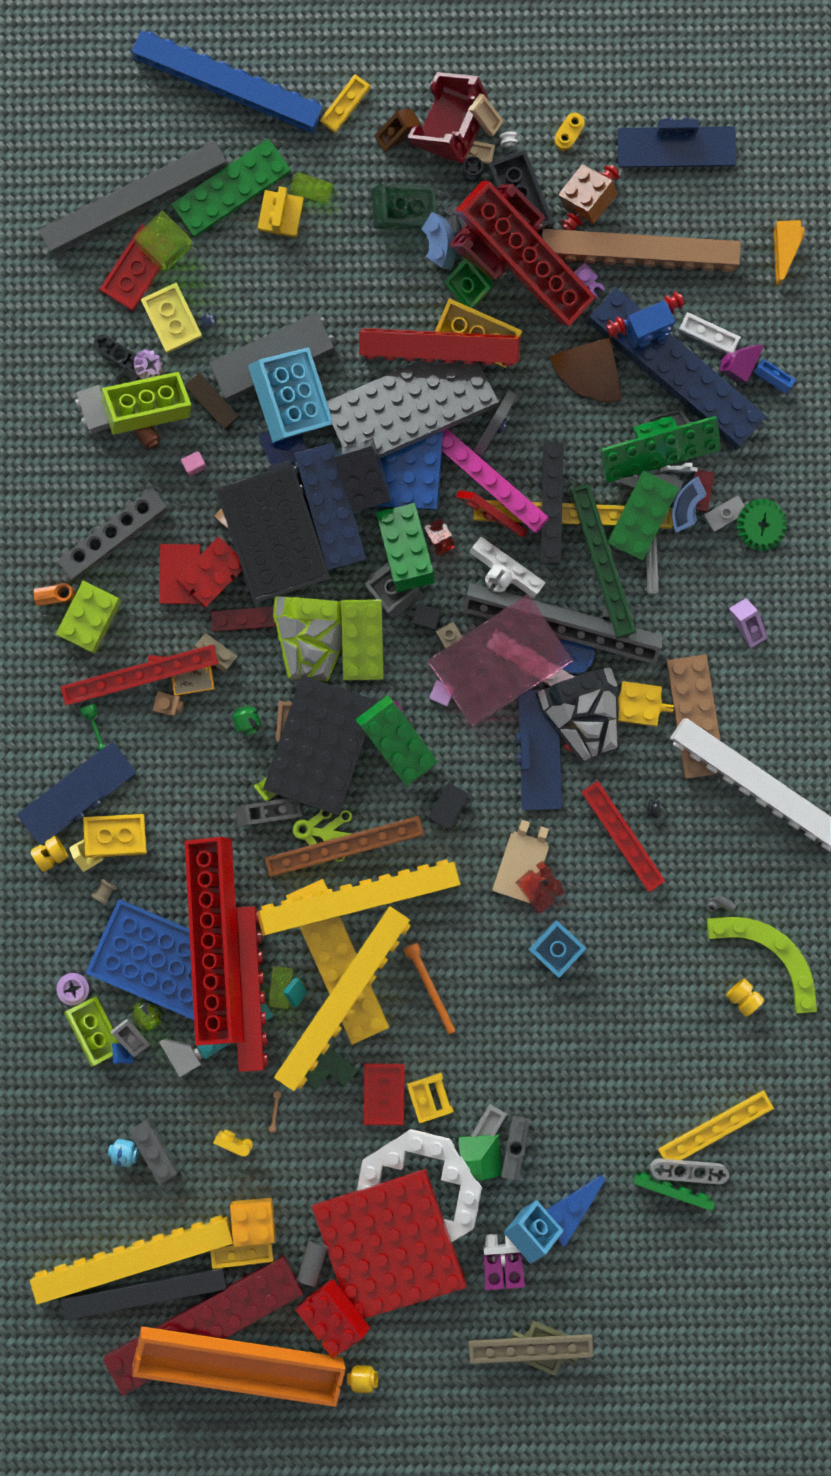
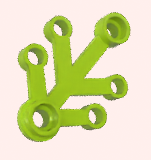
M321 809L320 813L309 821H297L293 826V833L296 838L306 840L309 845L317 844L313 836H320L323 841H328L350 835L351 833L333 830L344 822H349L352 819V814L344 810L340 813L339 817L322 829L314 828L320 821L329 819L332 816V813H330L328 817H324L322 815L323 810ZM343 813L350 815L348 820L342 819ZM305 826L307 828L306 833H300L299 828ZM343 857L341 860L335 859V861L342 862L345 859V857Z

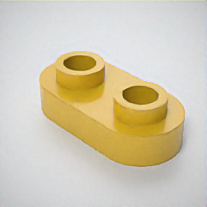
M571 113L566 117L555 135L554 144L557 149L568 151L572 148L584 128L585 121L582 115ZM576 120L578 124L574 125L571 121ZM566 136L568 140L563 141L561 137Z

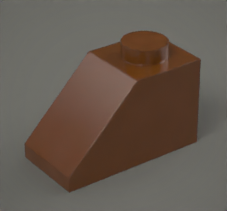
M412 109L399 110L395 112L374 137L383 151L387 152L408 139L409 131L413 126H421L422 124Z

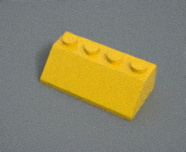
M450 298L435 332L517 335L520 337L523 333L522 330ZM494 362L500 366H503L502 362Z

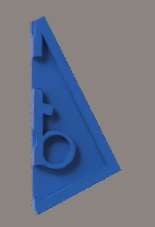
M600 1175L546 1209L550 1216L564 1230L558 1238L563 1247L568 1243L605 1182L603 1175Z

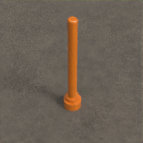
M418 942L405 947L403 951L406 957L409 956L413 960L448 1034H452L456 1030L419 956L421 949Z

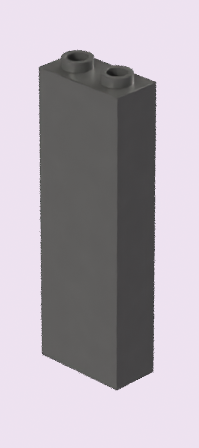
M316 312L209 362L227 403L255 390L248 365L257 360L307 347L310 349L314 362L334 353L333 346L336 343L331 334L328 335L325 330L327 324L323 316L319 318Z

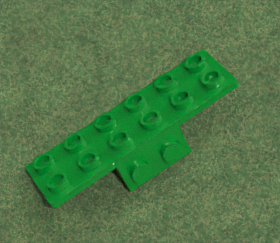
M672 416L643 423L633 427L637 439L602 448L601 456L605 480L609 483L620 480V478L640 474L642 471H651L720 451L718 419L716 416L678 427Z

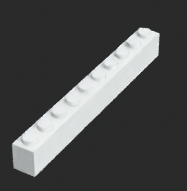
M682 719L670 737L674 741L673 746L681 751L685 749L690 752L689 756L697 762L701 760L706 763L708 770L715 774L719 772L723 775L722 779L731 785L735 783L740 787L739 791L747 796L753 795L757 798L755 801L763 807L769 806L773 809L772 813L781 819L785 817L789 820L788 824L797 830L801 828L806 832L804 834L806 837L813 841L817 839L822 843L821 847L831 852V817L689 719Z

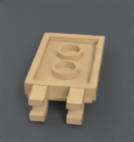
M521 820L518 832L514 831L513 834H510L492 891L531 903L549 849L548 842H545L549 829L540 826L537 838L526 835L530 822Z

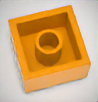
M273 1198L231 1202L233 1247L275 1242Z

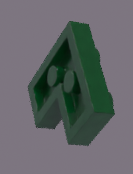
M329 1047L324 1055L320 1053L316 1060L319 1063L313 1072L308 1070L304 1077L317 1090L329 1074L346 1086L358 1070Z

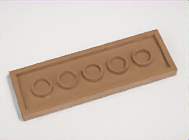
M707 654L667 660L666 664L676 727H678L682 719L687 718L720 741ZM685 749L683 751L680 750L685 779L715 774L706 768L707 764L703 761L697 762L689 756L690 752Z

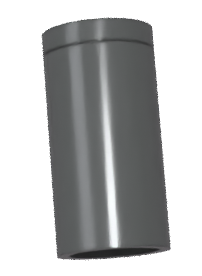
M317 1240L308 1241L297 1281L309 1286L317 1285L328 1246H325L323 1242Z

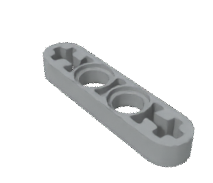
M659 1158L653 1160L650 1164L651 1173L656 1179L723 1184L729 1178L728 1170L720 1163ZM660 1165H662L664 1169H670V1174L667 1170L663 1169L660 1170V1173H658L656 1168H659ZM676 1167H685L684 1173L676 1175L674 1173ZM697 1168H704V1174L701 1177L694 1175ZM709 1168L712 1173H718L721 1170L723 1174L717 1178L715 1174L709 1173Z

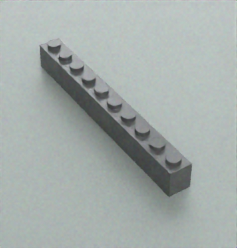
M216 141L212 143L206 142L200 149L194 152L189 151L182 158L171 160L160 169L151 170L147 176L135 178L129 185L118 187L107 196L98 197L94 203L82 205L77 209L78 211L72 214L67 213L54 223L45 224L39 232L54 257L215 175L227 167L226 160Z
M472 583L469 585L462 612L652 664L657 663L662 648V635L636 628V634L616 639L611 621L505 592H494L491 588Z

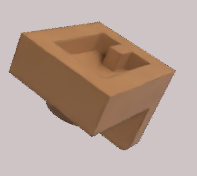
M158 691L152 711L177 717V714L182 712L184 702H181L182 698L179 696Z

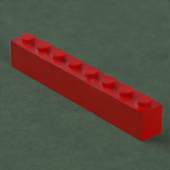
M363 328L359 331V355H365L366 359H376L377 356H384L385 360H396V357H404L405 361H415L416 358H423L424 362H435V359H443L444 363H454L455 360H463L464 364H474L475 361H482L483 365H494V362H502L503 366H514V363L520 360V336Z
M255 906L236 908L244 1041L237 1043L239 1072L265 1070V1066H268V1053L264 1054V1045H267V1033H263V1025H266V1013H262V1004H265V993L261 992V984H264V973L260 972V964L263 963V953L259 951V943H262V933L258 931L259 919Z

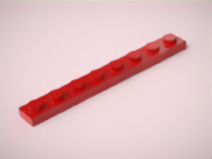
M212 644L60 686L66 706L219 664L215 646Z

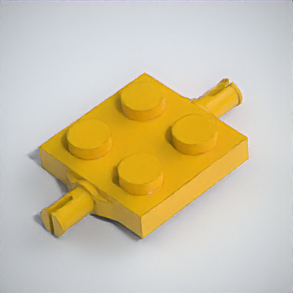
M622 681L621 692L618 696V722L657 727L660 712L673 713L674 705L662 703L661 686Z

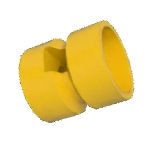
M56 836L45 841L44 846L39 845L31 850L33 859L43 872L53 868L55 862L59 864L69 858L66 849Z
M746 978L740 980L726 994V997L733 1004H738L739 1011L745 1017L752 1014L764 1002V998L756 991L752 992L753 986Z

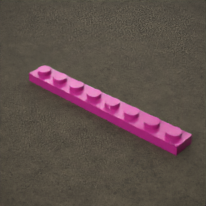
M448 429L444 430L442 452L532 531L537 533L550 518Z

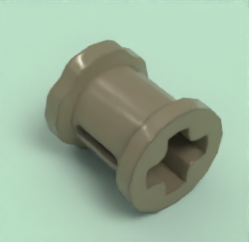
M102 878L99 888L91 896L107 905L108 898L117 887Z

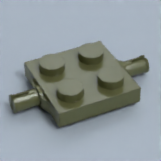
M533 1320L525 1335L513 1330L511 1338L566 1336L568 1334ZM578 1358L521 1362L556 1376L559 1366L564 1361L575 1366Z

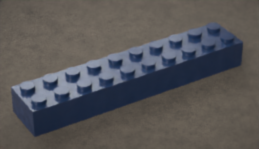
M615 287L591 314L588 324L606 339L610 338V342L700 420L716 416L718 419L719 436L734 449L738 450L767 416L670 333L668 337L662 340H658V338L652 340L651 344L644 348L639 346L633 348L627 332L625 335L618 333L617 339L613 336L610 337L606 329L608 320L615 322L617 316L627 320L629 315L642 310Z

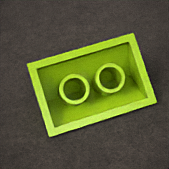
M97 996L64 1012L91 1067L113 1056L112 1044L120 1042L111 1033L113 1028Z

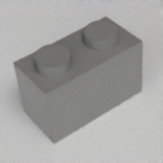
M99 385L76 392L78 397L75 400L79 411L82 410L84 417L81 418L85 430L89 429L92 434L110 428L101 403L102 389Z

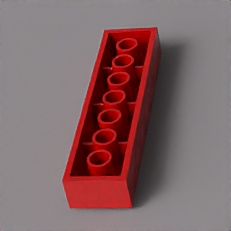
M481 181L455 210L463 221L561 325L570 326L596 298L490 181Z

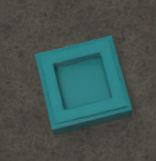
M293 978L283 993L291 1006L297 1007L308 992L299 978Z

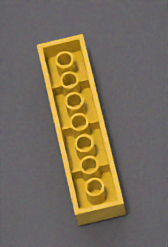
M322 879L286 895L287 900L293 898V901L296 902L301 900L300 896L313 894V897L320 896V891L327 890L328 887L325 880ZM341 916L300 926L329 994H331L357 955ZM367 984L362 990L365 995L359 1003L354 1002L351 1009L354 1011L348 1020H342L351 1044H355L389 1028L372 986L369 987Z

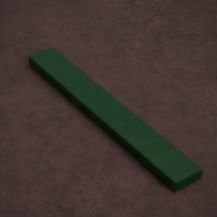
M586 484L570 489V494L616 639L634 635L637 631L590 485Z

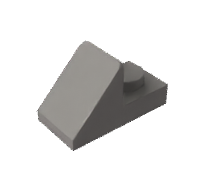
M131 1019L124 1020L111 1031L113 1036L133 1057L150 1045Z

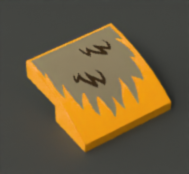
M212 666L172 677L174 696L215 690Z

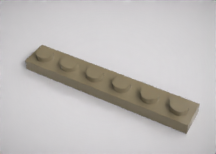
M592 1334L469 1341L470 1364L593 1357Z

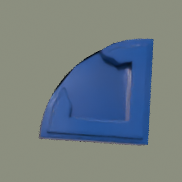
M121 1043L112 1044L113 1064L134 1063L133 1056Z

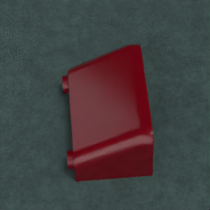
M437 72L430 85V90L435 100L423 127L413 126L409 131L408 139L415 147L450 161L463 163L480 128L479 122L469 111V108L479 94L485 95L488 101L489 98L478 76Z
M513 184L500 185L496 188L536 232L542 227V222L546 217ZM466 224L451 242L450 246L489 278H500L505 272V264Z

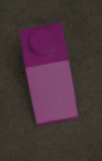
M751 345L727 353L721 361L719 371L735 382H747L764 346Z

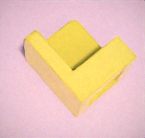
M84 839L70 847L74 861L83 872L104 860L103 857L85 858Z

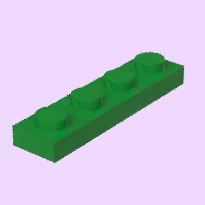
M642 1172L641 1175L635 1173L633 1179L635 1185L713 1211L715 1203L710 1200L711 1196L699 1192V1195L691 1193L692 1190L687 1187L680 1186L676 1188L667 1180H660L659 1182L653 1180V1176Z

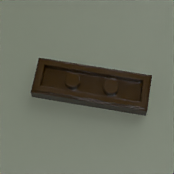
M200 373L184 385L224 430L239 418V415Z

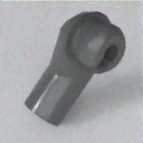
M721 895L710 898L706 902V909L709 912H715L717 909L724 908L732 913L736 907L735 903Z

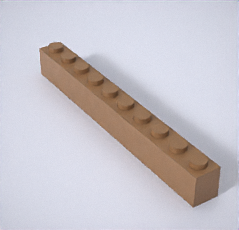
M543 229L541 237L561 259L569 263L579 260L587 264H594L596 262H604L606 265L623 263L625 266L643 264L644 267L648 268L659 265L666 269L683 267L685 270L702 268L703 271L722 269L723 272H733L740 265L741 241Z

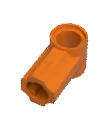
M61 583L56 586L34 589L33 594L36 606H43L62 602L70 603L76 595V590L68 584ZM68 588L69 595L63 598L61 592L63 589Z

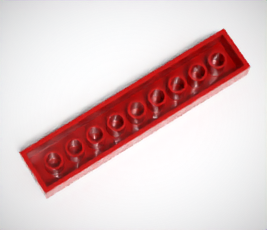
M214 837L185 841L195 1045L244 1042L232 838Z

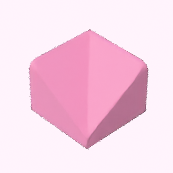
M195 452L181 459L189 476L207 468L200 452Z

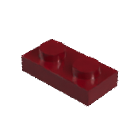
M703 470L694 472L693 479L698 476L706 492L705 497L697 503L696 511L708 512L714 472Z

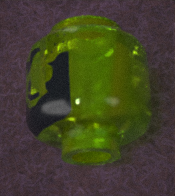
M141 1000L133 1006L134 1011L131 1014V1018L141 1030L151 1031L161 1022V1012L153 1002H143Z

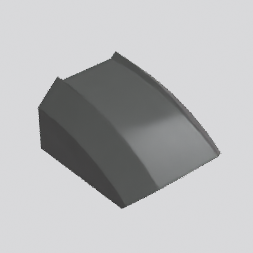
M388 562L368 576L364 583L375 599H382V608L390 618L399 617L401 613L418 602L422 596L419 587L396 593Z

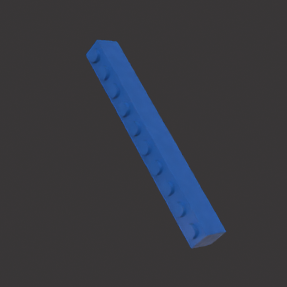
M141 30L132 49L134 59L312 134H314L323 114L322 105L314 99H305L295 91L288 92L278 84L271 85L259 76L252 77L242 69L235 70L225 62L212 60L206 54L199 55L194 53L191 48L186 46L182 48L170 39L163 40L158 38L153 32L148 31L146 33Z

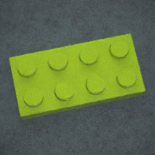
M382 599L341 600L343 680H382Z

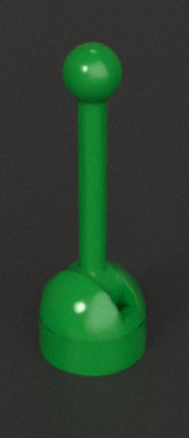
M95 704L81 708L80 711L85 719L91 721L100 751L105 745L102 743L94 720L97 715V708Z

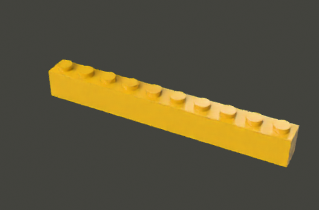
M446 859L436 862L437 866L429 868V865L426 864L418 866V871L410 872L409 869L399 871L398 876L395 877L386 874L379 876V881L372 882L371 879L359 881V886L352 887V884L340 886L339 891L333 892L332 888L320 891V896L313 897V894L300 896V901L294 902L292 898L281 901L282 905L274 907L273 903L261 906L262 910L258 911L257 915L262 935L265 936L459 886L460 881L455 862L448 863Z
M389 906L274 1078L293 1091L297 1087L299 1089L303 1087L307 1081V1078L304 1076L308 1070L313 1072L319 1063L316 1060L319 1054L324 1055L330 1047V1044L327 1042L331 1036L336 1038L342 1029L339 1026L343 1019L347 1021L354 1011L351 1009L354 1002L359 1003L365 995L362 990L366 984L369 987L377 977L374 975L377 968L382 969L388 959L385 956L389 950L394 952L400 943L397 941V938L400 934L405 935L411 925L408 924L409 918Z
M222 1215L215 1216L210 1219L211 1222L205 1224L202 1221L191 1224V1228L183 1230V1227L172 1230V1234L166 1236L163 1233L157 1234L152 1237V1240L144 1242V1239L133 1242V1246L125 1248L124 1245L112 1249L113 1252L105 1254V1251L94 1254L93 1258L86 1260L85 1257L73 1261V1265L66 1266V1264H61L54 1267V1270L50 1272L46 1270L34 1273L35 1276L30 1280L36 1304L233 1244L232 1229L228 1216L222 1218Z

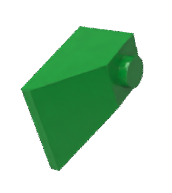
M466 259L444 281L457 300L470 308H474L493 288L492 279Z
M499 1134L494 1136L477 1135L473 1138L472 1136L458 1137L460 1157L462 1156L476 1181L490 1179L502 1174Z

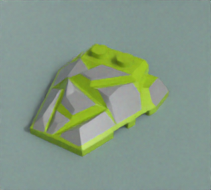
M274 597L273 619L278 631L277 636L283 652L282 656L287 677L300 679L301 675L318 681L328 682L342 649L341 602L299 597Z

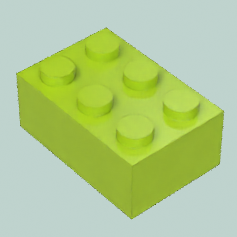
M82 581L56 635L96 654L122 601L118 597Z

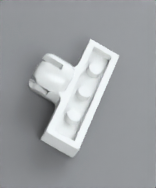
M482 537L478 539L469 552L490 567L491 570L485 576V583L488 588L494 583L496 585L493 589L494 592H503L512 583L535 598L546 583Z

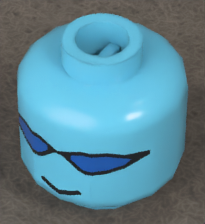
M117 1139L114 1145H110L108 1157H111L113 1165L130 1168L133 1163L136 1164L138 1161L139 1148L133 1141Z

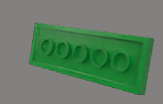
M268 138L171 205L192 236L196 238L290 174L291 169Z

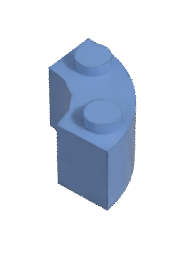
M431 212L422 228L429 240V251L426 257L438 266L451 271L457 254L450 246L454 240L455 233L445 218Z
M698 476L688 482L676 498L672 512L676 533L694 525L697 521L696 505L706 495Z

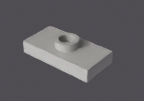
M737 495L706 513L703 517L714 533L735 521L744 504Z

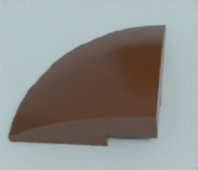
M610 338L581 345L550 356L551 363L558 377L563 379L576 394L595 399L597 402L621 401L620 386Z

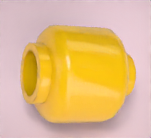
M356 1365L352 1368L351 1373L347 1374V1384L351 1386L354 1393H371L378 1386V1372L372 1366Z

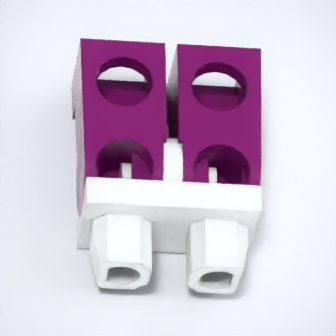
M497 1234L486 1235L485 1246H483L485 1290L504 1289L502 1267L505 1268L506 1289L525 1287L521 1252L506 1235V1244L499 1245Z

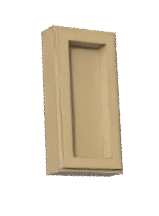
M479 94L469 108V111L489 136H494L504 120L485 95Z

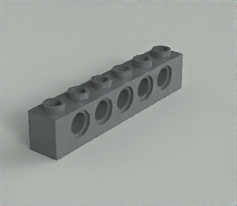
M153 488L142 491L139 494L140 498L125 504L123 511L119 514H112L107 519V523L103 526L98 525L91 531L92 534L90 536L79 539L73 549H67L59 555L60 558L57 562L72 581L76 582L169 511ZM142 505L149 506V510L145 514L139 513V508ZM127 517H132V524L129 526H124V519ZM111 529L117 530V535L114 538H108L107 536L108 531ZM95 541L101 542V547L98 550H92V544ZM84 553V561L76 562V556Z

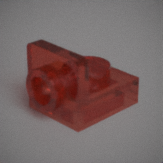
M442 518L425 526V530L437 554L447 552L455 546L452 535Z

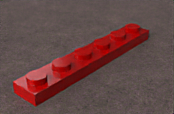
M599 781L581 792L646 890L650 892L664 883L665 879Z

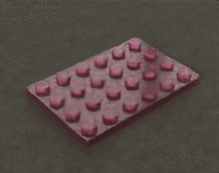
M529 594L523 596L427 660L471 726L479 723L573 662Z

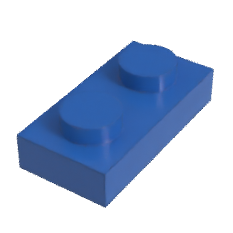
M762 358L754 370V373L760 379L768 381L777 390L783 391L786 394L796 380L764 358Z

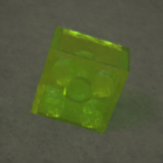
M163 210L134 237L137 246L164 273L193 246L191 238Z

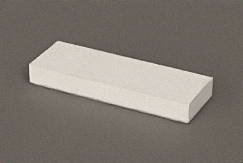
M688 312L678 332L725 354L734 351L741 338Z

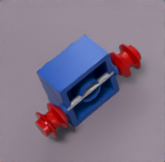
M674 291L673 297L670 298L668 295H665L664 301L629 315L627 320H623L619 316L616 317L615 322L608 320V325H606L607 332L610 337L613 336L615 339H617L618 333L625 335L627 332L633 348L638 346L644 348L650 345L651 341L656 338L662 340L669 336L675 324L672 316L674 309L678 308L682 311V306L685 305L684 299L681 294H677Z

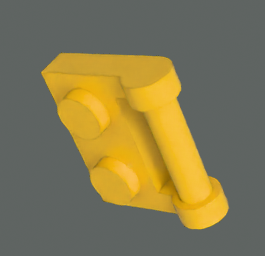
M442 1073L407 1083L419 1123L454 1112L444 1089ZM433 1082L435 1084L439 1100L442 1106V1109L436 1110L433 1097L428 1085Z
M226 1129L224 1132L219 1131L213 1144L243 1157L250 1153L253 1147L252 1140L236 1138L235 1133Z

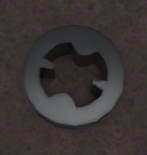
M649 799L647 816L653 815L654 818H657L660 800L654 802L653 799Z

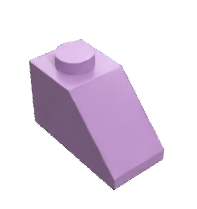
M746 598L729 608L734 623L750 648L768 638L758 610Z

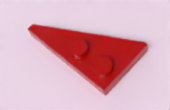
M462 490L458 491L455 497L466 503L473 510L481 512L485 519L491 522L493 520L520 537L525 536L526 529L478 494Z

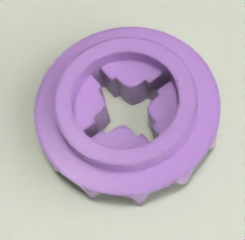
M147 349L140 351L134 359V368L137 375L141 379L160 376L163 372L161 369L163 363L159 360L160 356L156 355L154 351ZM152 361L151 368L146 370L148 362Z
M78 973L64 975L57 984V995L67 1005H78L86 1000L89 994V983L84 976ZM71 982L74 986H81V988L76 990L75 995L73 992H65V990L71 987Z

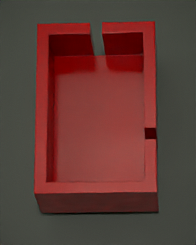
M218 536L177 578L176 583L188 594L193 589L195 593L192 595V598L205 610L243 570L237 553Z
M331 1279L318 1290L305 1297L295 1309L316 1338L323 1340L322 1345L332 1359L363 1339L370 1329L369 1325L334 1279Z

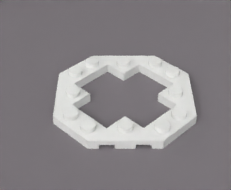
M410 1129L363 1159L357 1190L379 1184L383 1166L402 1170L406 1151L444 1160L441 1180L461 1185L454 1221L444 1219L451 1242L475 1227L482 1187L475 1180L470 1172V1168L462 1156H459L449 1138Z

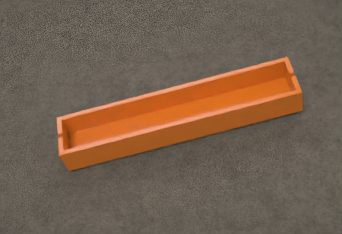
M142 1326L133 1361V1377L334 1407L337 1406L340 1386L342 1385L345 1373L343 1357L336 1356L332 1359L330 1355Z

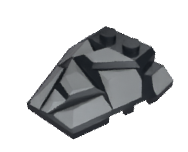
M611 668L594 670L552 685V687L535 693L542 714L552 723L557 733H560L566 741L565 743L580 762L619 750L618 686Z

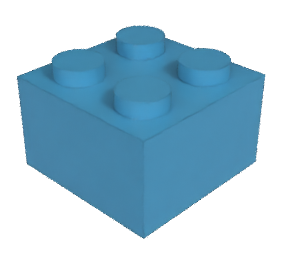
M554 920L528 950L560 978L587 948L557 920Z
M535 1200L519 1212L504 1231V1234L531 1264L546 1255L564 1230L543 1206Z

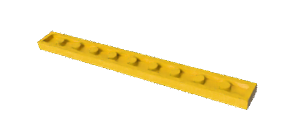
M486 500L513 521L523 523L499 501ZM532 502L541 510V502ZM562 503V524L580 525L574 504ZM596 505L602 525L616 526L625 506ZM669 508L660 528H673V508ZM474 510L473 521L489 520L485 519L481 512Z

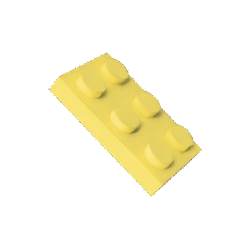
M177 283L141 299L167 354L202 338V334Z

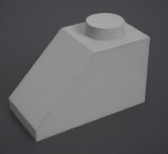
M167 1038L160 1041L179 1077L203 1063L201 1052L198 1048L195 1049L193 1045Z

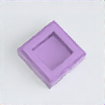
M436 680L429 699L448 706L455 688Z

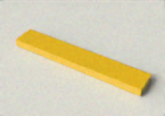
M762 1090L658 1148V1151L663 1159L683 1160L774 1108L765 1091Z

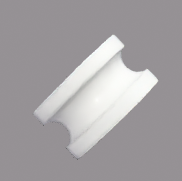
M502 133L500 135L502 140L500 143L501 147L509 148L518 144V140L515 139L517 133Z

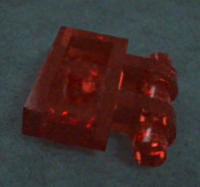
M543 861L536 865L540 870L535 874L533 870H529L515 882L536 912L540 914L555 901L551 896L553 892H556L559 897L565 893L561 882L555 879L552 875V870ZM544 878L549 883V885L546 888L541 882Z

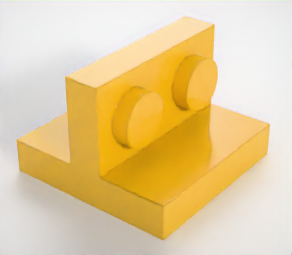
M280 186L278 192L265 190L257 227L258 231L297 238L304 197L288 195L287 188Z

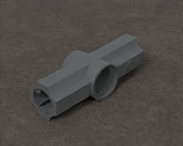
M512 1116L501 1174L503 1178L519 1180L530 1122L528 1118ZM514 1143L521 1145V1149L517 1153L510 1151V1146Z

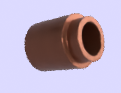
M153 426L134 430L135 436L144 449L149 448L152 450L160 444L159 440L161 437Z

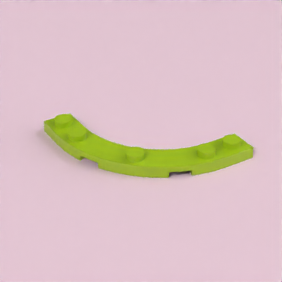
M721 917L707 919L708 939L746 938L770 949L784 963L790 976L794 993L795 1013L817 1012L814 981L811 971L802 953L787 936L768 924L749 918Z

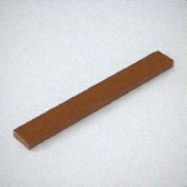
M420 816L265 857L269 877L420 837L425 834Z

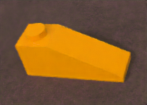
M801 220L777 221L774 226L776 285H781L801 240L804 239L805 231L804 227H801Z

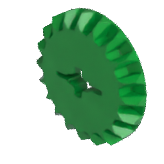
M757 499L749 502L742 508L737 518V532L740 539L753 550L766 551L773 549L785 538V533L788 530L786 513L775 502L768 499ZM762 520H764V523L767 524V527L763 528V531L761 530V526H758V522H762Z

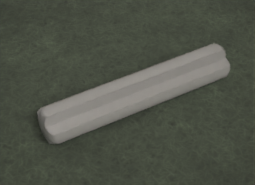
M656 536L646 554L647 593L650 595H655L659 592Z

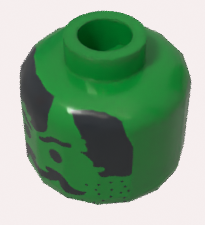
M250 705L235 709L236 713L233 714L232 718L237 732H245L246 736L256 733V728L261 725L257 709Z

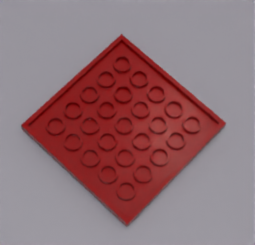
M426 1169L311 1206L324 1244L328 1246L327 1252L340 1289L363 1319L467 1287Z

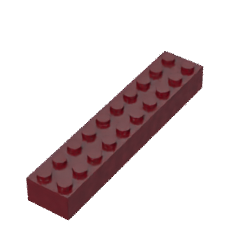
M283 1254L274 1259L273 1262H268L229 1284L226 1290L213 1293L153 1328L225 1339L303 1295L304 1289L301 1283L297 1281V1276L286 1255ZM139 1336L108 1352L103 1358L122 1396L152 1380L133 1377V1361Z

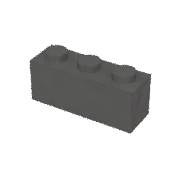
M150 1118L129 1130L158 1184L175 1176L180 1171Z

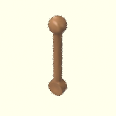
M278 1090L273 1093L275 1101L272 1123L269 1127L270 1133H275L277 1130L275 1123L278 1101L281 1097V1092Z

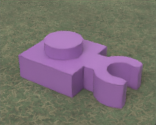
M586 263L574 272L596 298L595 289H599L602 293L605 291L602 284L595 282L598 276Z

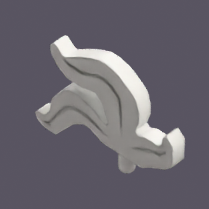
M685 463L681 466L668 465L660 468L661 473L685 474L698 471L697 467H692V463Z

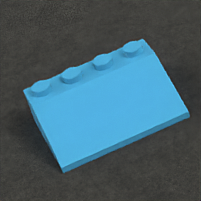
M309 347L260 359L248 365L273 443L332 425V417Z

